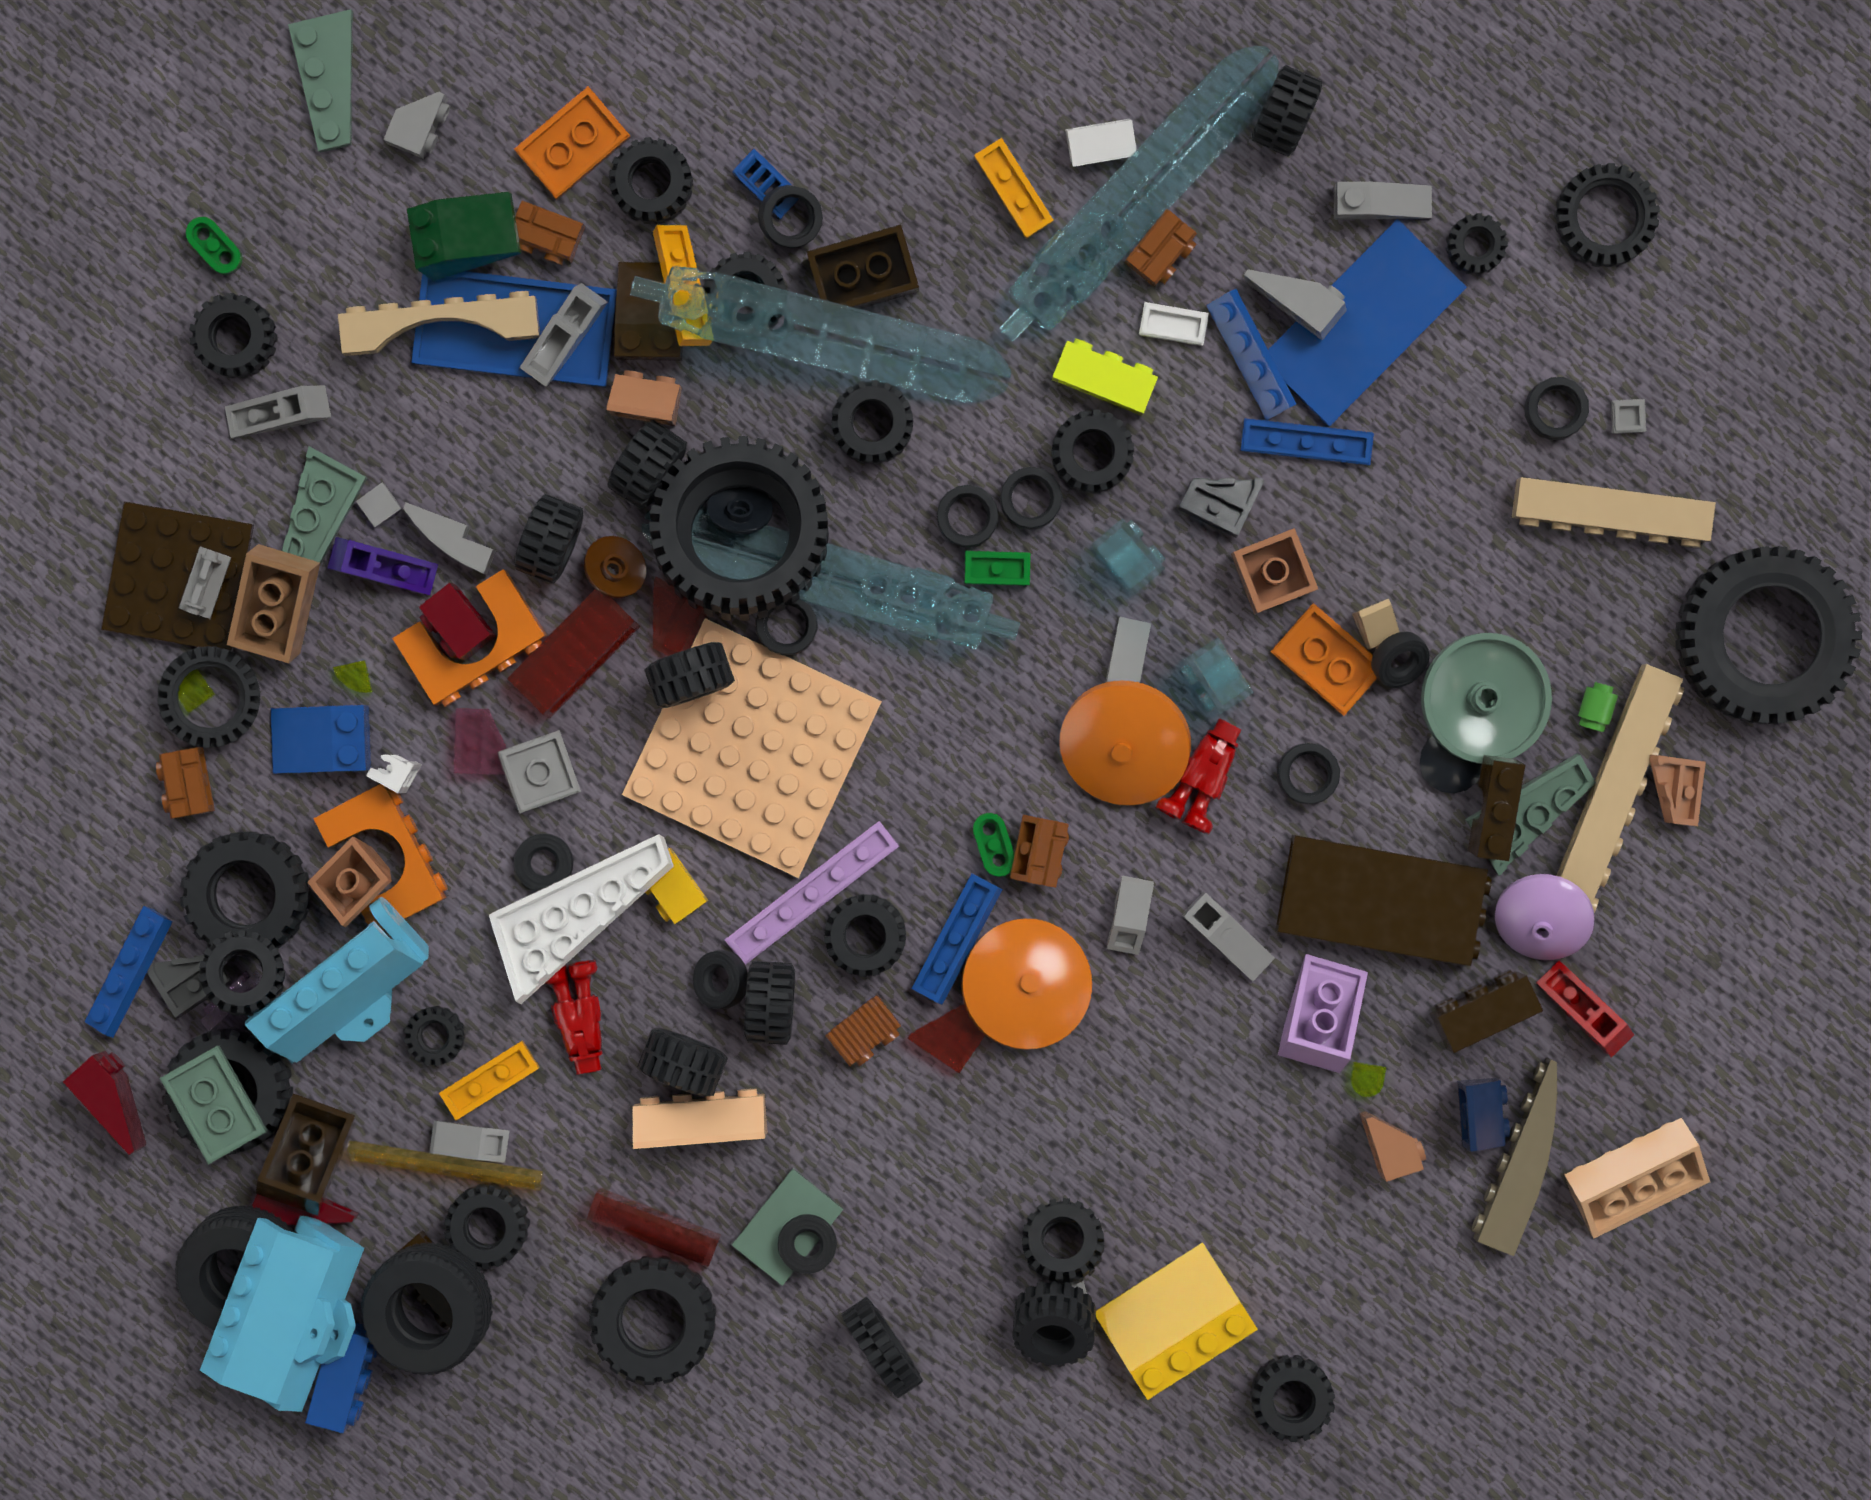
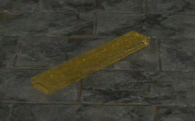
M349 1140L347 1153L351 1161L538 1191L543 1188L544 1175L543 1171L351 1140Z

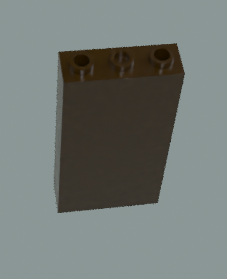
M1292 835L1275 931L1471 966L1472 959L1477 960L1480 952V941L1476 940L1478 927L1483 928L1485 923L1486 909L1482 908L1484 895L1489 896L1492 877L1487 876L1488 869Z

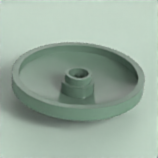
M1497 633L1471 634L1447 645L1430 664L1421 692V706L1425 723L1435 740L1452 755L1475 763H1482L1484 755L1513 759L1529 749L1542 734L1548 722L1552 705L1550 680L1544 665L1537 655L1522 642Z

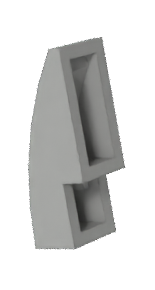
M582 283L575 286L558 313L552 316L520 368L544 386H548L583 340L608 302Z
M405 502L403 509L431 542L460 563L483 574H488L496 550L467 540L466 538L470 530L469 526Z

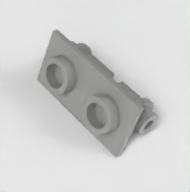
M200 547L179 609L211 619L231 557Z

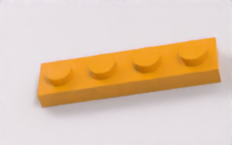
M656 225L653 230V236L679 346H710L714 338L687 225Z

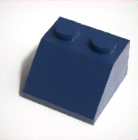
M1497 1078L1457 1081L1462 1146L1470 1152L1505 1146V1137H1510L1509 1119L1503 1118L1502 1106L1507 1105L1508 1102L1506 1085H1501V1080Z

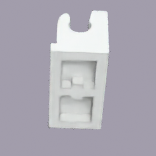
M1131 119L1065 129L1073 167L1137 156Z
M381 755V758L391 763V765H387V770L370 768L366 776L396 793H407L422 764L417 761H408L398 755Z

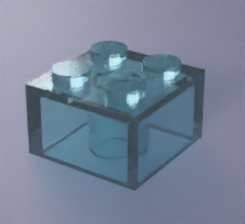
M1122 518L1098 538L1090 548L1128 593L1133 596L1165 569L1161 564L1165 558L1155 546L1152 545L1148 548L1140 538L1144 534L1132 520L1126 523Z
M1219 637L1181 660L1184 666L1180 670L1190 685L1197 684L1202 692L1197 697L1207 712L1214 711L1216 715L1222 714L1254 693Z

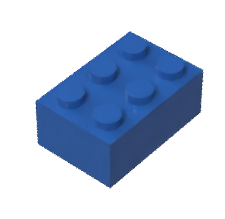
M355 1322L356 1327L344 1357L330 1364H321L305 1421L306 1424L344 1433L349 1426L355 1425L356 1420L359 1421L364 1402L359 1401L360 1394L363 1395L364 1390L368 1389L373 1370L368 1369L369 1362H372L373 1357L376 1358L378 1354L373 1349V1344L369 1343V1338L366 1337V1331L362 1326L363 1324Z

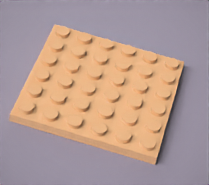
M705 618L691 648L710 642L722 643L735 681L729 687L676 706L662 708L622 795L799 878L882 701L787 656L771 652L767 647Z

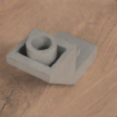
M1128 876L1121 877L1115 898L1114 919L1107 939V949L1139 955L1146 932L1154 881Z
M434 1121L429 1153L505 1163L510 1130Z

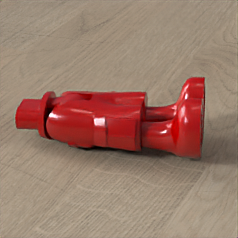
M1219 718L1214 729L1207 730V734L1200 741L1192 756L1189 757L1186 770L1179 780L1181 784L1170 797H1163L1158 800L1155 808L1173 819L1180 820L1192 790L1197 789L1198 794L1184 816L1182 823L1209 835L1213 829V824L1207 818V808L1211 799H1220L1227 784V774L1234 759L1236 748L1239 745L1236 743L1241 729Z
M596 960L578 961L568 965L570 976L574 980L578 997L576 1000L571 998L568 970L565 964L544 983L552 986L557 997V1002L551 1005L554 1022L557 1029H560L565 1049L569 1055V1061H574L576 1074L599 1071L602 1069L599 1056L603 1054L599 1022L601 1021V1011L598 996L591 994L590 990L591 976L596 973L598 968Z

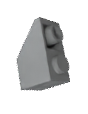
M437 92L396 109L383 140L390 146L424 159L426 152L431 154L437 143L438 135L434 133L438 123H444L449 114L450 105L447 104L448 98L446 95Z

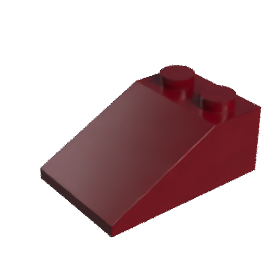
M103 1051L88 1058L63 1083L127 1154L131 1155L147 1145L129 1079L123 1071L125 1065L115 1053L111 1052L108 1054L106 1051Z

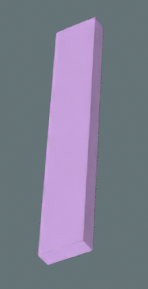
M878 821L725 939L726 943L746 965L897 849L899 845L882 823Z

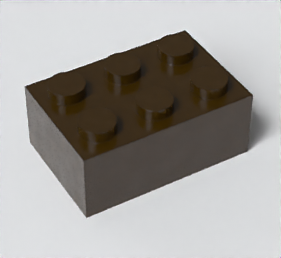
M901 224L806 251L826 319L919 292L918 281Z
M1510 969L1494 976L1495 983L1488 986H1482V983L1466 989L1464 991L1465 997L1453 1000L1450 997L1435 1004L1436 1010L1429 1014L1445 1048L1456 1053L1543 1012V1008L1527 975L1516 971L1512 972Z
M293 1093L258 1177L256 1194L318 1216L352 1133L355 1115Z

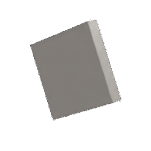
M560 730L497 752L518 813H523L581 792Z

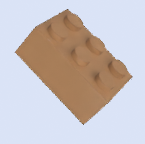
M260 544L246 553L227 645L285 663H290L301 653L320 562Z

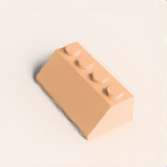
M757 1089L737 1090L738 1096L725 1097L724 1091H715L714 1096H705L703 1099H692V1094L672 1095L673 1101L660 1102L659 1096L640 1098V1104H634L633 1149L765 1139L768 1133L765 1094H757Z
M1682 1118L1666 1123L1659 1129L1645 1136L1637 1137L1630 1143L1614 1151L1606 1152L1601 1157L1585 1165L1577 1166L1571 1172L1564 1174L1572 1197L1593 1239L1710 1182L1700 1146Z

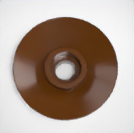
M605 536L593 542L585 553V574L592 586L602 594L613 598H625L633 595L642 587L647 573L646 562L640 550L627 539L618 536ZM607 567L614 569L615 575L610 573Z

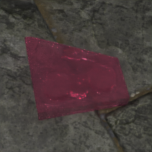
M455 708L453 773L505 775L497 752L507 748L489 709Z

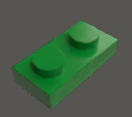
M965 551L964 584L1030 586L1031 553Z

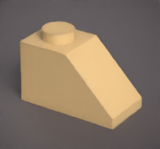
M1389 599L1380 601L1352 614L1367 650L1374 647L1377 649L1386 638L1399 633Z

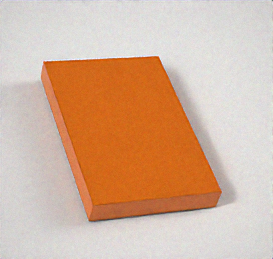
M587 86L514 148V150L557 200L631 138V136L590 87Z
M1314 603L1311 604L1270 651L1342 716L1346 715L1377 679L1371 667L1373 654Z

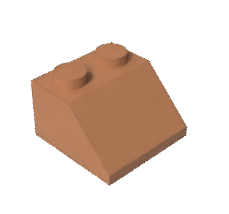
M624 370V375L615 374L606 410L611 416L647 422L655 420L660 424L676 426L682 387L675 384V378L656 376V381L643 379V373Z
M352 837L307 883L339 923L346 928L392 880L390 868L377 852L368 844Z
M1366 1111L1359 1113L1378 1173L1386 1182L1424 1170L1421 1161L1426 1160V1155L1421 1141Z

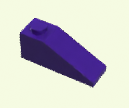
M335 537L328 564V569L426 595L431 594L438 564L339 537Z

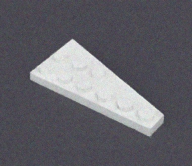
M658 834L489 914L511 989L517 1003L522 1004L674 866L663 836Z

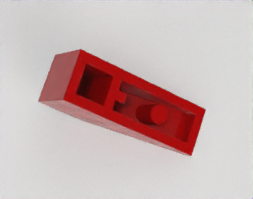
M1560 960L1536 982L1611 1058L1634 1036L1628 1024Z

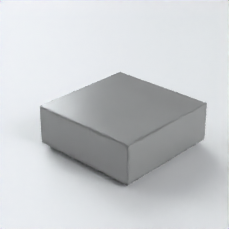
M1645 399L1611 401L1612 434L1646 432Z
M383 482L356 501L375 528L403 510Z

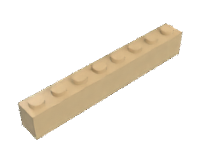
M1648 664L1641 665L1595 778L1596 783L1591 788L1556 875L1573 882L1582 889L1589 898L1594 913L1599 899L1595 898L1599 886L1604 887L1611 873V869L1607 868L1611 857H1616L1621 849L1623 839L1620 838L1622 829L1624 825L1628 827L1634 817L1635 808H1632L1635 797L1636 795L1641 796L1646 787L1648 779L1644 775L1648 765L1651 766L1650 755L1659 754L1660 748L1656 747L1660 735L1665 736L1669 730L1672 718L1668 717L1672 705H1678L1684 692V687H1681L1683 678Z

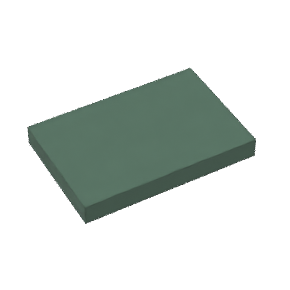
M220 1045L160 1078L208 1164L267 1132L265 1125Z
M792 1168L732 1243V1246L783 1286L794 1272L783 1262L778 1251L779 1235L785 1224L799 1215L811 1214L823 1218L832 1225L844 1208ZM808 1231L800 1233L795 1239L796 1251L806 1257L819 1241L818 1236Z

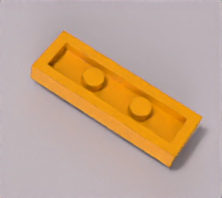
M1002 137L974 155L975 160L1026 239L1054 222V219Z
M522 1040L447 1087L439 1095L454 1119L458 1120L540 1067Z

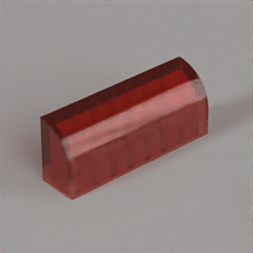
M594 589L507 679L544 716L550 719L641 626L612 597L606 596L597 589Z
M601 1187L595 1194L587 1216L588 1221L706 1267H709L721 1237L719 1233Z

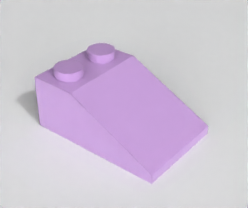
M1306 954L1284 1024L1278 1055L1340 1073L1351 1058L1368 972Z

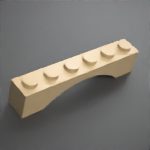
M517 291L509 293V298L496 299V294H484L476 296L477 301L464 302L463 297H452L444 299V304L431 305L430 300L411 302V307L398 308V303L378 305L379 310L366 311L365 306L346 308V313L338 314L342 354L344 356L379 353L390 341L402 333L423 324L439 321H461L479 325L497 333L507 341L539 338L540 327L537 299L535 296H529V291Z

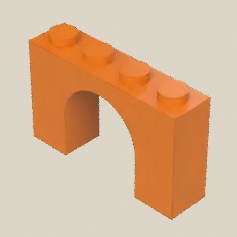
M507 570L499 571L476 586L494 615L498 627L495 646L482 660L471 664H460L449 659L440 649L429 629L422 621L417 622L392 638L433 705L442 703L444 707L449 706L461 698L459 694L461 690L469 685L472 690L478 688L489 680L486 675L493 670L498 669L501 673L517 663L514 657L524 651L527 655H530L544 646L542 640L548 636Z
M379 784L313 819L328 848L334 847L369 829L387 832L401 845L405 857V867L400 880L394 887L376 896L361 911L368 925L374 921L382 930H385L375 919L369 907L379 897L385 898L404 919H407L447 898L444 891L448 890L442 875L439 872L434 874L429 862L433 861V858L424 843L419 845L414 833L418 832V829L409 814L404 816L399 804L403 803L400 793H396Z

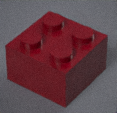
M448 583L419 606V609L423 612L419 618L430 632H438L444 640L440 642V645L451 658L468 660L497 637L455 584Z

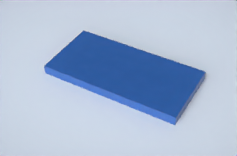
M1398 219L1331 285L1345 296L1343 301L1346 303L1347 311L1323 340L1319 339L1296 321L1268 349L1287 387L1328 427L1467 288Z
M468 271L432 281L422 274L419 301L430 300L431 305L444 304V299L452 297H463L464 302L477 301L476 296L496 294V299L509 298V293L529 291V296H535L537 299L541 335L552 316L558 313L572 289L577 285ZM586 286L608 303L552 381L607 387L617 289ZM461 321L433 322L416 327L411 363L534 379L523 371L520 366L538 338L507 341L497 333L479 325Z

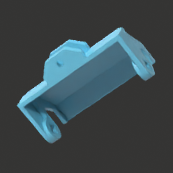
M379 897L369 907L375 919L393 939H390L373 921L366 929L259 1012L253 1013L254 1015L248 1016L249 1018L245 1021V1026L267 1049L286 1057L293 1064L300 1061L334 1033L340 1040L365 1042L390 1023L392 988L423 965V962L429 957V946L385 898Z
M299 1217L295 1227L297 1233L284 1230L268 1219L257 1218L200 1371L220 1385L262 1399L278 1411L302 1412L320 1364H330L344 1357L355 1330L356 1324L352 1306L345 1298L364 1247L328 1224L312 1217Z

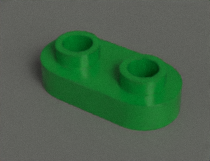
M196 217L189 222L186 228V238L192 247L216 272L223 275L235 273L240 268L243 260L242 253L236 244L208 217ZM202 229H208L210 232L206 240H200L199 232ZM224 253H230L232 256L228 264H222L221 256Z
M984 813L975 820L973 825V833L985 869L991 875L1005 876L1012 870L1015 855L1005 823L999 815ZM988 822L993 823L996 827L992 835H986L983 832V826ZM1003 854L1005 856V863L1002 866H996L993 863L994 855Z

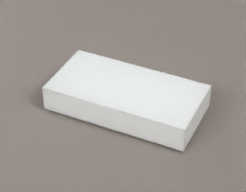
M1145 302L1139 335L1203 346L1209 313Z

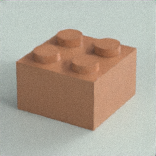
M1295 528L1231 553L1254 614L1318 590Z

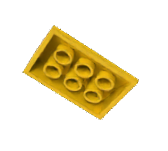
M1203 1242L1096 1310L1097 1320L1147 1400L1258 1330Z

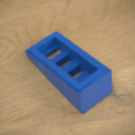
M755 149L732 171L733 176L761 202L766 196L764 193L775 181L780 183L778 187L791 185ZM757 162L761 166L748 179L745 173ZM767 171L770 176L757 188L754 184ZM794 197L785 198L778 207L775 205L772 212L781 220L799 199Z

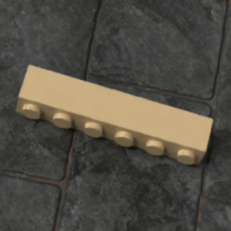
M1520 477L1516 479L1512 518L1520 519L1519 525L1539 527V522L1552 523L1551 529L1571 531L1572 526L1584 527L1585 534L1604 535V530L1616 531L1617 538L1635 540L1636 534L1649 536V542L1668 544L1670 538L1681 540V546L1700 548L1701 542L1711 541L1716 502Z

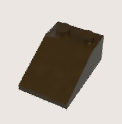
M619 262L615 314V358L617 360L682 361L683 346L678 344L660 263Z

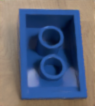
M369 705L271 709L273 774L370 770Z

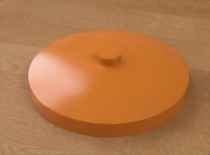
M1111 681L1090 688L1071 705L1061 727L1060 752L1068 773L1087 793L1112 804L1139 805L1162 797L1179 782L1186 770L1190 757L1191 736L1188 724L1181 710L1164 693L1140 682Z
M1017 919L994 927L975 943L963 967L961 981L962 996L970 1018L987 1037L1010 1048L1038 1049L1062 1040L1079 1025L1090 1003L1092 974L1082 948L1066 931L1043 920Z

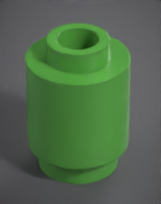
M1598 682L1594 683L1593 688L1586 687L1578 716L1581 717L1579 725L1604 732L1606 725H1610L1618 695L1612 693L1614 687Z

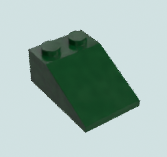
M510 192L437 199L407 208L415 268L432 281L521 254L513 199Z

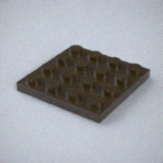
M124 501L101 630L196 647H220L232 651V646L227 645L246 553L250 551L254 524ZM200 547L231 557L211 619L179 609Z

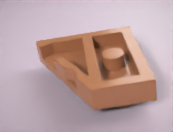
M1650 755L1649 760L1664 822L1698 826L1706 762Z

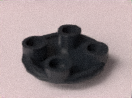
M1433 736L1426 741L1421 750L1419 763L1421 774L1430 786L1440 792L1455 794L1466 791L1477 783L1480 778L1482 763L1466 761L1452 755Z

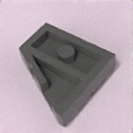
M204 955L193 958L172 959V961L152 962L147 971V974L175 1018L182 1017L208 999L199 978L200 961H203ZM223 969V980L227 986L232 983V980L225 969Z

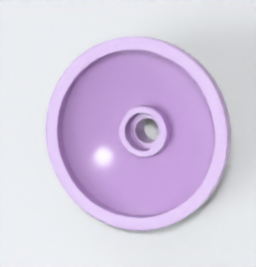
M1536 874L1516 880L1502 892L1496 905L1495 922L1502 939L1516 952L1533 959L1556 960L1574 954L1587 943L1593 931L1594 910L1587 895L1573 882L1555 875ZM1539 928H1545L1548 931H1541Z

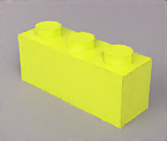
M1075 338L1073 343L1070 341L1066 342L1053 374V381L1142 416L1158 379L1157 376L1152 375L1154 371L1152 368L1140 363H1135L1134 367L1122 363L1123 357L1110 351H1105L1104 355L1092 351L1093 345Z

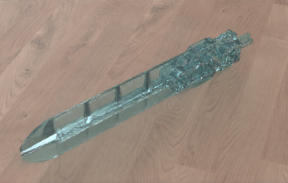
M1266 46L1242 48L1219 62L1063 229H1059L1039 250L1028 271H1023L1015 284L1009 288L1010 295L1020 307L999 328L1005 337L1013 342L1032 321L1037 322L1044 329L1052 330L1057 323L1067 316V311L1076 304L1082 303L1107 278L1110 270L1156 223L1164 211L1174 204L1263 109L1278 75L1279 61L1277 57L1273 55L1243 86L1241 83L1270 52V49ZM1236 90L1237 92L1233 95V97L1209 121L1208 118ZM1203 125L1204 127L1200 130V132L1184 147V149L1177 156H1175L1174 154ZM1168 161H1170L1168 166L1152 181V183L1144 191H1142L1141 189L1157 174V172ZM1137 196L1136 200L1119 217L1118 214ZM1109 221L1111 231L1106 237H1103L1101 227L1103 223ZM1086 244L1089 254L1086 259L1081 261L1079 250ZM1041 262L1046 263L1050 267L1047 275H1034L1032 277ZM1070 287L1074 299L1061 307L1066 302V288ZM1039 292H1043L1044 303L1039 308H1036L1034 298Z
M675 265L670 269L665 283L635 276L631 285L630 295L659 302V321L663 325L682 331L685 329L707 340L742 347L870 380H879L882 383L887 382L894 386L954 401H985L1003 393L1009 385L966 373L967 368L1011 378V370L1003 357L991 346L980 340L719 272H698V268ZM697 278L713 279L716 288L713 294H706L699 283L691 281H697ZM679 290H686L689 293L688 301L681 306L673 304L674 294ZM744 306L751 307V318L744 322L738 321L736 318L737 311ZM704 314L708 315L707 322L701 329L687 324L686 319H684L696 320ZM775 314H781L784 317L783 325L776 330L770 329L768 327L769 319ZM794 324L820 330V333L816 335L794 329ZM827 333L864 341L867 344L866 347L827 338L826 336ZM874 344L914 354L913 359L873 349ZM921 356L959 365V371L920 361Z
M704 506L699 509L692 526V544L698 558L712 572L729 579L742 580L754 578L766 573L778 563V561L741 551L740 549L780 560L789 540L788 531L768 525L748 534L726 532L712 523L707 513V507ZM648 511L644 519L651 521L650 511ZM642 523V533L652 546L650 526ZM694 535H695V536L702 537V538H705V539H709V540H712V541H716V542H719V543H722V544H726V545L732 546L733 548L728 547V546H724V545H721V544H718V543H714V542H711V541H707V540H704V539H701V538H697V537H694ZM829 543L827 544L825 561H821L820 573L827 574V576L819 574L818 577L813 576L812 586L806 592L802 589L799 592V600L894 627L899 632L929 641H936L937 639L954 641L953 645L966 646L970 649H977L979 647L984 632L1015 641L1020 622L990 614L993 595L989 592H983L972 586L969 589L954 582V579L949 576L922 568L913 569ZM833 577H837V578L844 579V580H847V581H850V582H854V583H857V584H861V586L856 585V584H852V583H849V582H846V581H842V580H839V579H836V578H833ZM880 586L885 592L874 594L869 588ZM952 588L962 592L951 598L946 596ZM905 595H911L916 601L908 604L904 603L900 598ZM965 614H974L979 620L968 622L963 616ZM936 623H944L949 634L938 633Z

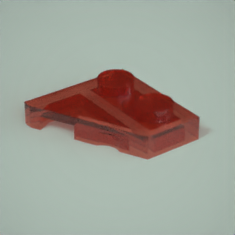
M655 577L653 648L670 656L691 648L707 615L704 613L703 607L698 606L696 610L689 606L688 599L685 596L680 599L675 594L673 585L669 586L666 581Z
M963 1003L911 1032L907 1039L960 1073L985 1037V1034L974 1024Z

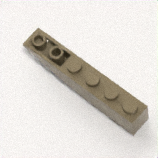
M1547 1057L1544 1063H1538L1534 1071L1532 1080L1536 1081L1532 1094L1527 1092L1522 1101L1520 1110L1524 1114L1520 1124L1515 1122L1511 1128L1510 1137H1508V1141L1512 1142L1508 1153H1502L1498 1160L1496 1171L1500 1172L1495 1184H1489L1484 1196V1201L1488 1203L1483 1215L1477 1214L1471 1230L1475 1232L1474 1239L1477 1242L1512 1256L1516 1253L1539 1196L1553 1139L1557 1103V1062Z

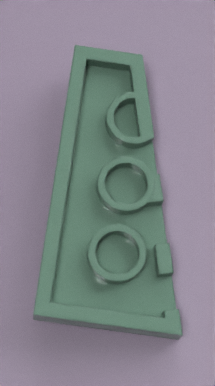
M352 9L288 24L317 148L320 153L352 145Z
M308 446L303 473H301L298 485L299 490L295 505L292 508L291 521L282 551L320 562L321 565L363 488L367 477Z
M1577 753L1522 785L1509 861L1488 859L1498 876L1507 869V866L1517 856L1520 857L1529 848L1528 845L1541 833L1547 831L1552 826L1551 823L1562 812H1566L1596 783L1580 754ZM1481 810L1465 819L1470 829L1473 819L1479 818Z

